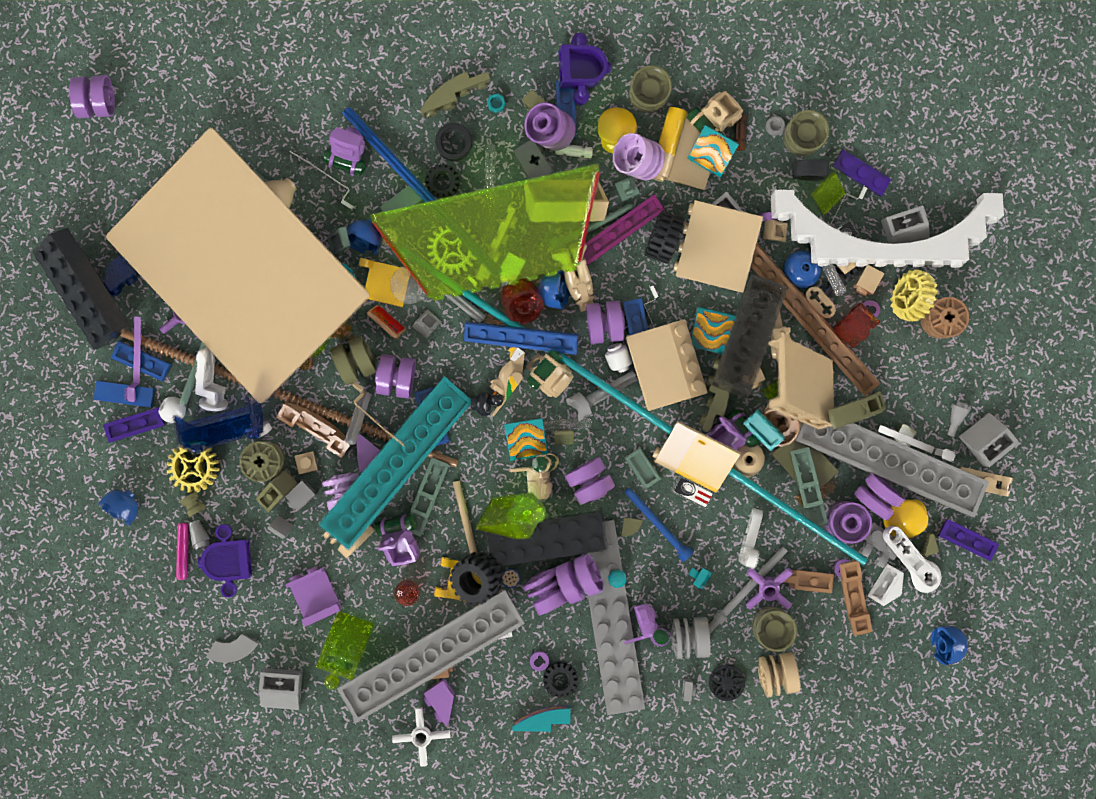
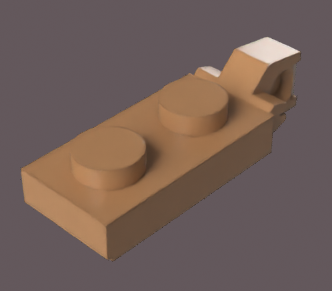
M795 569L792 570L793 574L784 581V583H789L788 587L796 590L832 593L834 574Z

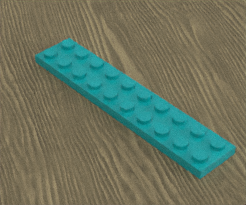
M445 376L442 377L393 435L404 446L391 437L318 525L349 550L471 405V399Z

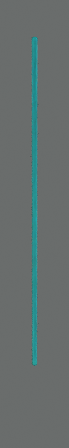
M403 246L400 249L399 253L506 325L524 328ZM560 353L563 358L561 362L670 435L673 427L565 354ZM731 468L728 473L730 476L862 565L866 564L868 559L734 468Z

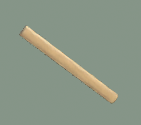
M460 480L455 481L453 486L470 554L472 552L478 553Z

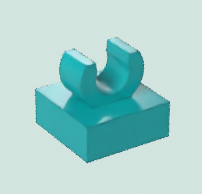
M692 568L688 575L696 579L693 585L703 589L712 572L705 568H702L700 572Z

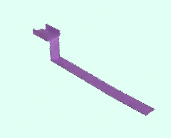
M134 316L133 383L128 388H125V400L128 399L130 402L136 401V389L134 388L140 384L141 317Z

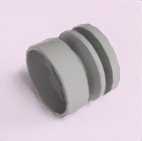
M706 616L693 617L692 626H689L687 619L683 618L682 627H680L679 619L673 618L671 642L676 659H682V650H684L686 659L690 658L691 650H694L696 658L710 657V634Z

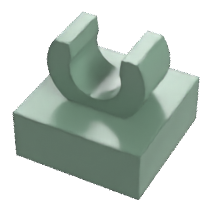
M632 176L614 184L622 202L640 194Z

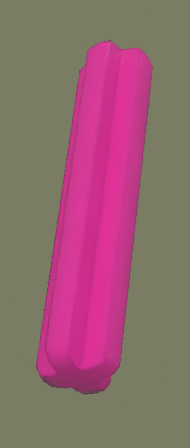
M188 523L178 524L176 579L186 580L188 578Z

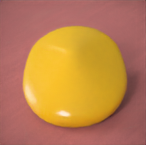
M609 108L601 114L598 120V135L601 138L603 148L609 153H613L615 145L624 135L636 133L637 124L635 117L624 108Z
M907 499L900 507L891 505L894 514L889 520L883 519L885 528L888 526L898 527L908 539L922 533L928 525L926 507L921 501L916 499ZM892 530L890 534L896 538V531Z

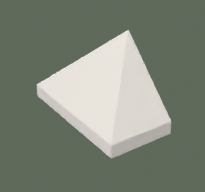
M887 564L869 592L868 597L883 606L898 598L902 594L904 573Z

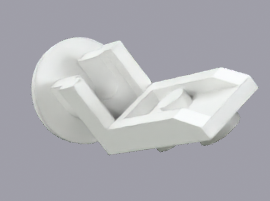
M206 347L198 351L196 357L195 394L203 396V398L199 399V406L208 411H222L228 406V401L224 399L226 387L213 383L215 355Z

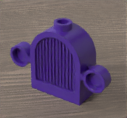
M576 33L571 40V45L562 44L558 51L560 88L577 89L573 99L578 105H585L588 102L590 94L586 89L596 87L602 81L605 74H610L611 63L607 61L605 54L595 46L586 45L587 37L583 33Z
M222 524L216 529V536L222 541L213 543L204 550L202 556L198 557V567L202 568L205 575L210 579L225 581L226 583L221 586V594L226 598H230L238 591L234 580L252 577L249 538L230 540L233 530L230 525Z

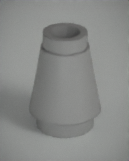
M200 520L189 523L191 542L195 550L211 545L209 542L211 539Z

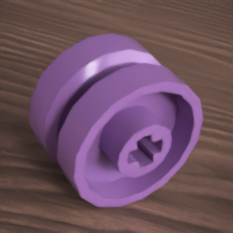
M871 473L865 480L871 489L866 486H860L854 494L872 512L885 520H889L894 514L893 508L889 504L894 507H900L905 498L885 480Z

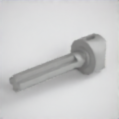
M631 371L609 383V385L620 391L635 383L638 379L635 373ZM600 388L586 397L578 392L567 398L566 401L568 405L577 410L579 422L592 415L590 406L599 403L611 395Z

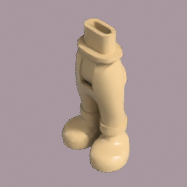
M578 242L569 247L575 259L574 262L577 267L578 276L575 274L567 248L557 249L551 255L554 260L562 263L561 267L564 271L568 290L575 300V304L579 305L580 312L586 311V304L593 303L595 297L593 295L591 275L586 265V259L583 258L587 246L586 244L584 245L582 259L580 262H577L582 243Z

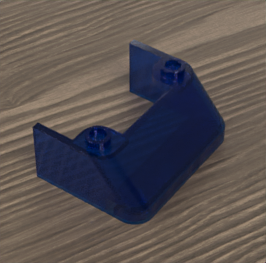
M247 396V407L190 422L183 420L177 415L173 416L179 447L192 452V454H199L204 452L206 448L247 437L249 439L260 437V434L264 432L262 405L252 397Z

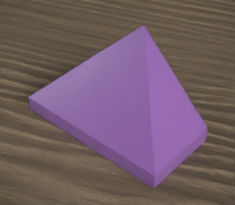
M359 434L356 448L359 473H361L380 450Z

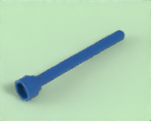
M627 488L625 490V494L677 549L678 557L681 561H686L694 551L689 546L682 545L632 489Z

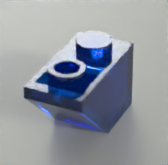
M120 255L106 265L104 286L109 294L115 297L122 292L121 288L125 285L130 286L134 284L140 274Z

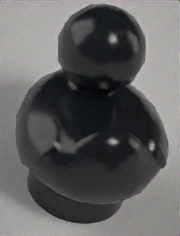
M497 391L492 396L488 392H482L478 396L474 395L471 399V410L477 411L480 416H488L491 414V405L495 407L501 406L503 397Z

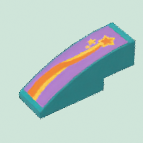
M557 705L529 713L513 723L512 731L551 732V724H570V705Z

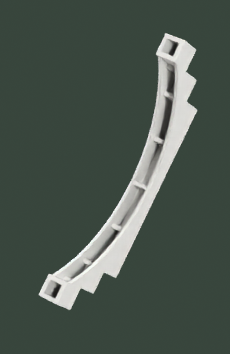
M775 190L771 195L772 218H778L779 221H786L791 218V241H798V243H808L811 241V263H818V266H827L829 264L847 266L849 263L854 262L859 267L867 266L868 264H875L876 267H883L887 264H894L895 267H903L906 264L913 265V267H923L925 265H932V267H942L944 265H951L952 268L962 267L969 260L968 245H979L987 238L986 224L996 223L1004 216L1003 194L983 193L977 199V205L962 222L944 233L911 243L887 244L858 239L829 226L817 218L799 201L794 194V190Z

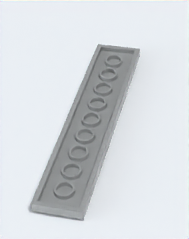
M802 423L795 441L866 472L873 473L875 476L970 517L976 516L989 481L854 423L833 429V426L817 429Z
M614 520L604 521L608 549L586 554H589L596 563L604 586L603 592L591 597L588 596L607 715L642 710L645 709L635 644L634 642L624 644V641L634 639L625 584L623 587L614 588L608 581V575L611 570L618 568L622 570Z
M503 590L484 604L477 605L341 685L337 690L355 721L359 722L522 626L525 622L506 590Z

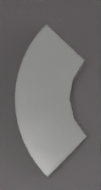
M244 633L232 642L216 640L206 658L222 663L235 662L249 655L258 646L259 642Z

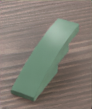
M809 447L790 451L806 517L820 527L828 525Z
M431 458L410 510V514H413L417 521V527L411 531L412 534L422 536L449 464Z

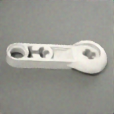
M894 526L886 527L883 531V538L909 570L915 588L923 593L933 592L937 589L942 579L939 567L935 563L924 559L900 528ZM892 530L896 531V538L894 540H891L889 536Z

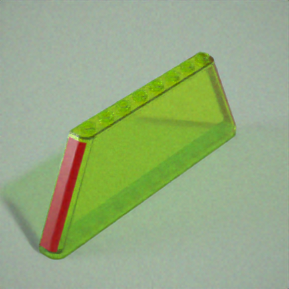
M599 164L380 212L372 214L370 217L373 225L428 298H433V301L445 299L444 295L447 294L456 297L463 295V291L470 290L471 293L482 291L481 287L489 286V289L501 287L500 283L508 282V285L519 283V279L527 278V281L538 279L540 274H546V277L557 275L559 270H565V273L576 271V267L581 264L600 176Z

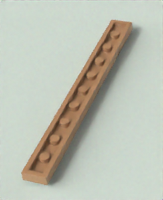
M756 243L751 268L864 396L879 386L880 382L798 288L791 283L762 247Z

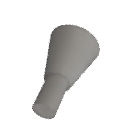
M957 401L956 404L952 403L951 424L947 435L955 436L958 426H960L971 410L967 408L968 404Z

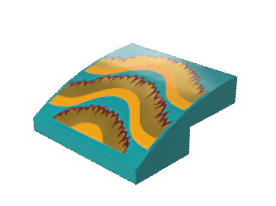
M705 125L687 159L721 178L739 143Z
M698 306L691 333L694 348L726 355L735 315Z
M542 418L504 424L510 461L548 454Z

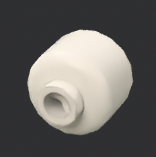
M621 343L609 346L607 348L608 351L605 353V358L610 369L613 371L618 370L619 373L627 371L629 365L633 362L628 346Z

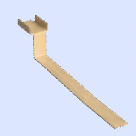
M354 382L352 384L353 387L361 393L353 401L354 404L358 408H360L367 416H369L376 424H378L386 433H388L391 437H393L396 441H398L400 444L404 446L402 442H400L397 438H395L388 431H386L379 423H377L370 415H368L361 407H359L356 404L364 396L366 392L363 390V387H361L358 383Z

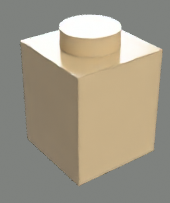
M870 265L863 266L864 268L853 284V287L857 288L856 292L863 296L874 294L884 275L883 272Z

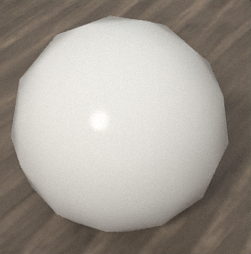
M167 397L159 408L160 417L165 422L177 423L185 416L186 406L180 404V398Z

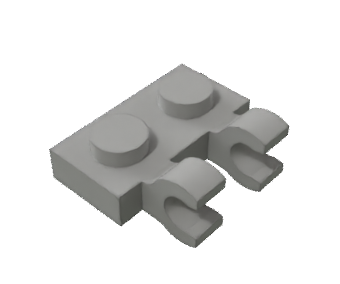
M872 522L871 531L864 539L865 543L858 552L868 557L873 547H875L881 553L874 564L884 568L888 559L895 560L897 555L883 538L884 529ZM889 535L891 540L895 539L894 536Z

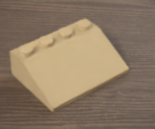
M685 319L626 337L648 411L707 393Z

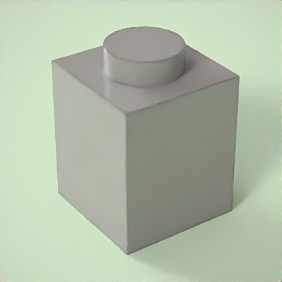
M302 480L285 497L288 499L286 501L292 509L301 510L318 493L306 480Z

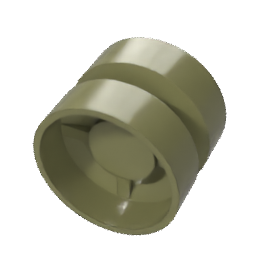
M650 65L642 67L634 74L629 88V98L637 110L644 113H653L663 108L672 89L668 73L658 66Z
M804 110L797 113L788 122L783 131L785 147L796 156L803 157L815 153L828 139V122L822 114L813 110Z
M361 335L349 340L350 352H348L343 344L330 348L335 366L346 385L359 380L357 369L365 377L376 373L377 370L374 355Z
M775 606L764 607L752 619V633L756 640L767 650L774 652L784 651L794 643L797 636L796 623L781 608Z

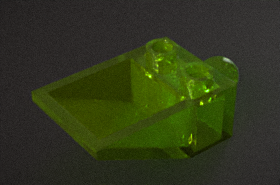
M533 493L493 497L477 523L476 528L513 539L530 538L537 523L545 519L546 507Z
M341 611L337 612L316 664V668L331 673L324 680V685L327 689L334 690L339 686L340 680L338 676L349 680L355 678L374 623ZM328 656L334 657L333 663L328 661ZM347 662L352 663V669L346 668Z

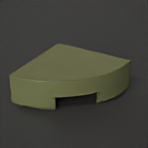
M623 517L621 536L625 537L636 533L641 527L643 520Z

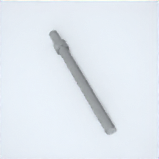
M782 546L757 573L764 577L788 551ZM751 579L720 613L717 612L713 616L714 619L708 624L709 634L719 624L722 625L726 621L729 613L758 584L754 579Z

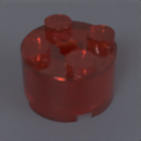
M528 278L514 280L502 288L501 302L511 321L527 324L540 316L544 302L536 285Z
M860 302L836 324L834 331L849 346L854 348L861 340L864 341L871 334L869 330L874 329L880 323V320Z

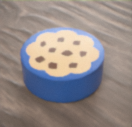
M509 568L503 572L501 578L505 587L514 588L519 584L520 574L516 569Z

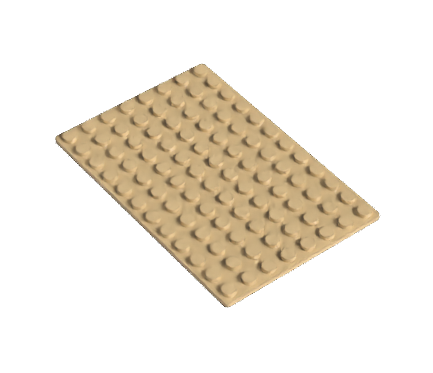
M209 128L106 235L107 240L259 403L265 402L369 298V293L216 130Z

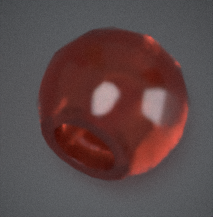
M403 580L396 585L394 597L400 605L411 606L417 603L420 598V588L413 580Z

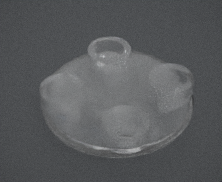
M408 265L409 270L424 290L428 292L429 281L426 274L420 268ZM405 266L399 268L393 274L390 288L396 299L406 304H414L426 296Z

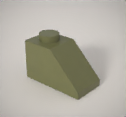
M284 470L256 497V500L269 513L298 483L293 476Z

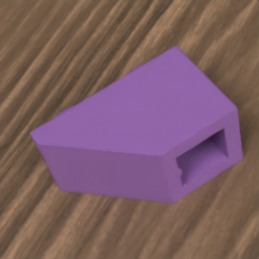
M442 678L425 690L423 698L429 707L432 706L436 711L434 715L440 723L443 721L446 726L449 724L455 693L446 679Z

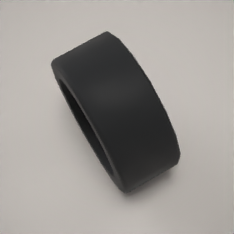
M449 123L439 129L436 134L435 144L437 151L443 158L448 161H459L469 154L472 147V139L469 131L464 126L458 123ZM451 131L461 133L465 139L464 148L455 154L447 152L442 144L444 136Z
M817 159L794 161L792 177L796 180L805 181L826 180L829 178L830 164L828 161Z

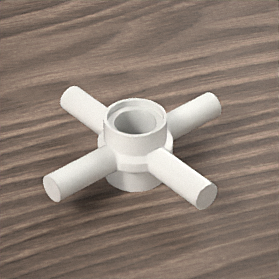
M423 707L415 708L417 727L411 734L392 735V742L412 741L419 748L420 766H427L426 746L433 739L450 738V730L431 732L424 726ZM424 733L426 739L421 741L417 738L416 734Z

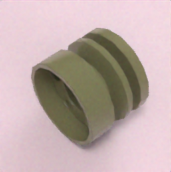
M272 441L251 443L244 448L240 455V467L243 474L254 482L274 479L282 473L285 467L286 457L284 451L278 444ZM260 458L265 459V463L262 465L257 463V460Z

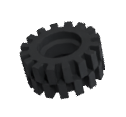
M444 163L442 165L436 164L435 167H431L430 171L426 173L425 186L437 199L447 200V198H452L454 194L456 195L460 187V178L456 170L450 165H445ZM439 175L449 177L450 184L447 188L440 189L435 185V180Z
M564 661L552 663L544 672V687L553 697L561 698L564 696L566 698L568 697L567 695L573 694L578 684L575 668ZM559 672L565 673L568 677L567 684L562 687L556 686L553 682L554 675Z

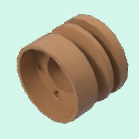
M944 297L933 302L934 307L930 308V313H926L925 318H921L920 321L923 330L929 336L936 339H945L957 336L966 329L969 322V312L961 300L954 297ZM949 315L950 319L945 320L944 316Z
M768 403L763 415L785 436V439L777 446L791 444L796 439L803 422L770 409V403Z

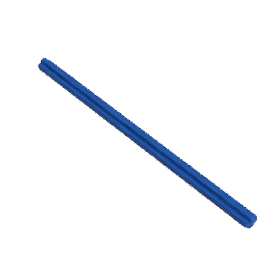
M347 107L342 112L345 118L495 277L500 275L502 269L363 120L350 107Z

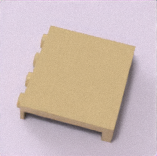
M695 200L694 204L690 203L688 215H691L689 223H685L683 234H686L685 241L680 242L678 252L681 253L680 260H676L673 271H676V276L743 293L763 217Z
M778 337L777 340L769 342L770 346L779 349V398L770 400V409L817 429L832 426L828 410L834 408L833 360L790 340L788 337Z

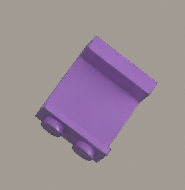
M317 566L306 570L308 574L302 577L300 574L289 578L290 582L286 584L287 588H291L304 617L302 619L304 627L342 609L324 567L319 569Z

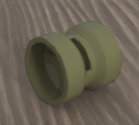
M197 492L180 500L181 505L187 507L186 513L189 518L206 509L205 505L198 501L199 495Z

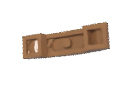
M285 402L276 416L277 419L293 428L296 424L328 444L326 449L341 458L350 446L345 441L346 436L338 428L306 408Z
M857 560L840 563L843 597L852 633L854 636L873 632L861 579L863 578L860 563Z

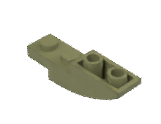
M466 71L444 83L427 99L420 109L422 117L431 118L436 116L440 110H452L458 104L456 96L464 97L469 95L473 89L482 90L487 88L488 84L491 83L488 71L469 78Z
M725 355L715 358L712 366L715 369L712 376H708L705 384L708 387L707 391L714 393L713 397L709 396L706 407H708L706 415L702 414L699 421L700 429L706 432H710L716 415L724 416L728 403L730 374Z
M881 391L828 410L829 420L832 423L833 429L879 414L886 407Z

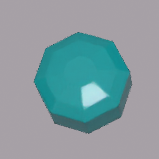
M496 93L490 95L487 105L489 110L496 114L503 112L506 102L504 96Z
M619 568L611 570L608 575L609 584L614 588L623 587L627 581L625 572Z

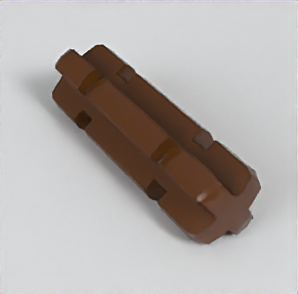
M745 113L741 114L742 117L735 124V140L739 143L736 151H744L746 149V142L744 140H746L747 124L745 122H747V114Z

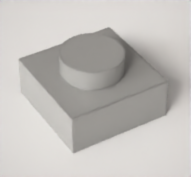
M683 678L682 699L683 701L691 702L692 696H695L696 685L693 684L691 679Z

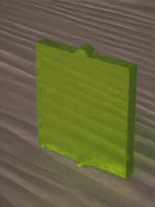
M833 172L825 181L821 182V185L811 195L821 214L825 215L833 206H836V203L846 192L837 174Z

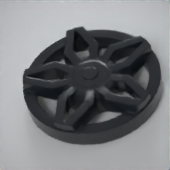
M725 664L718 666L712 671L709 677V687L713 695L718 699L731 701L737 699L744 691L745 678L737 667ZM726 668L723 676L717 673L719 670ZM729 668H730L731 674H730V675H727V672H728V670H729ZM733 670L737 671V672L739 673L740 677H738V676L733 677V675H734ZM714 676H716V677H721V678H720V680L718 681V680H716V679L714 678ZM735 680H741V682L736 684ZM712 681L719 684L715 690L713 689ZM741 685L740 690L737 692L734 686L738 687ZM719 688H722L723 690L717 694ZM732 689H733V691H734V695H733V696L730 694V691H729V690H732ZM726 691L730 697H722L721 695Z

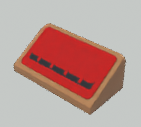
M380 305L374 306L367 312V315L394 339H398L406 330Z

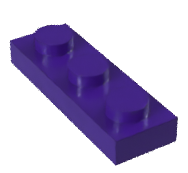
M845 150L841 151L832 166L880 197L892 180Z
M160 407L103 424L108 443L166 426L159 414Z
M946 518L937 535L988 561L992 560L999 546L998 543Z

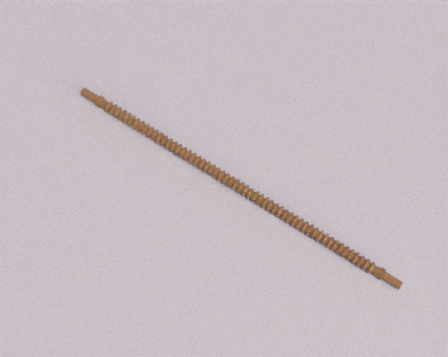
M125 330L120 335L134 341V333ZM141 334V345H144L146 349L150 347L151 351L155 349L156 353L160 351L161 355L165 353L167 357L170 355L172 359L175 357L177 361L181 359L182 363L186 361L187 365L191 363L193 367L196 356L193 357V354L188 355V352L178 351L176 347L172 349L171 345L167 347L166 343L162 345L161 341L157 343L156 339L152 341L151 337L147 339ZM218 364L214 365V375L217 374L218 377L223 376V379L228 378V381L233 380V383L238 382L241 385L227 368L224 369V366L219 367ZM280 388L270 396H275V399L280 398V401L285 400L287 403L290 402L316 412L318 415L321 414V417L326 416L327 420L331 418L332 422L336 420L337 423L341 422L343 426L346 424L349 428L352 416L350 418L347 414L343 416L342 412L338 414L337 410L333 412L332 408L328 410L327 406L323 408L322 404L318 406L316 402L313 404L311 400L308 402L306 398L301 399V396L296 397V394L291 395V392L286 393L285 390L281 391ZM362 422L360 430L363 431V434L367 432L368 436L372 434L373 438L377 436L379 440L382 438L384 442L391 439V436L384 432L383 429L379 430V427L374 428L373 424L369 426L368 422L366 424ZM432 450L427 456L453 467H457L459 460L441 454V451Z

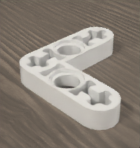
M752 509L745 532L747 536H744L738 561L744 566L755 568L758 561L759 551L754 549L762 521L763 510Z

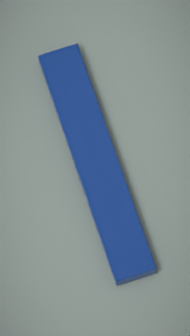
M470 321L465 322L464 341L541 351H550L552 349L559 353L574 355L578 353L579 334Z

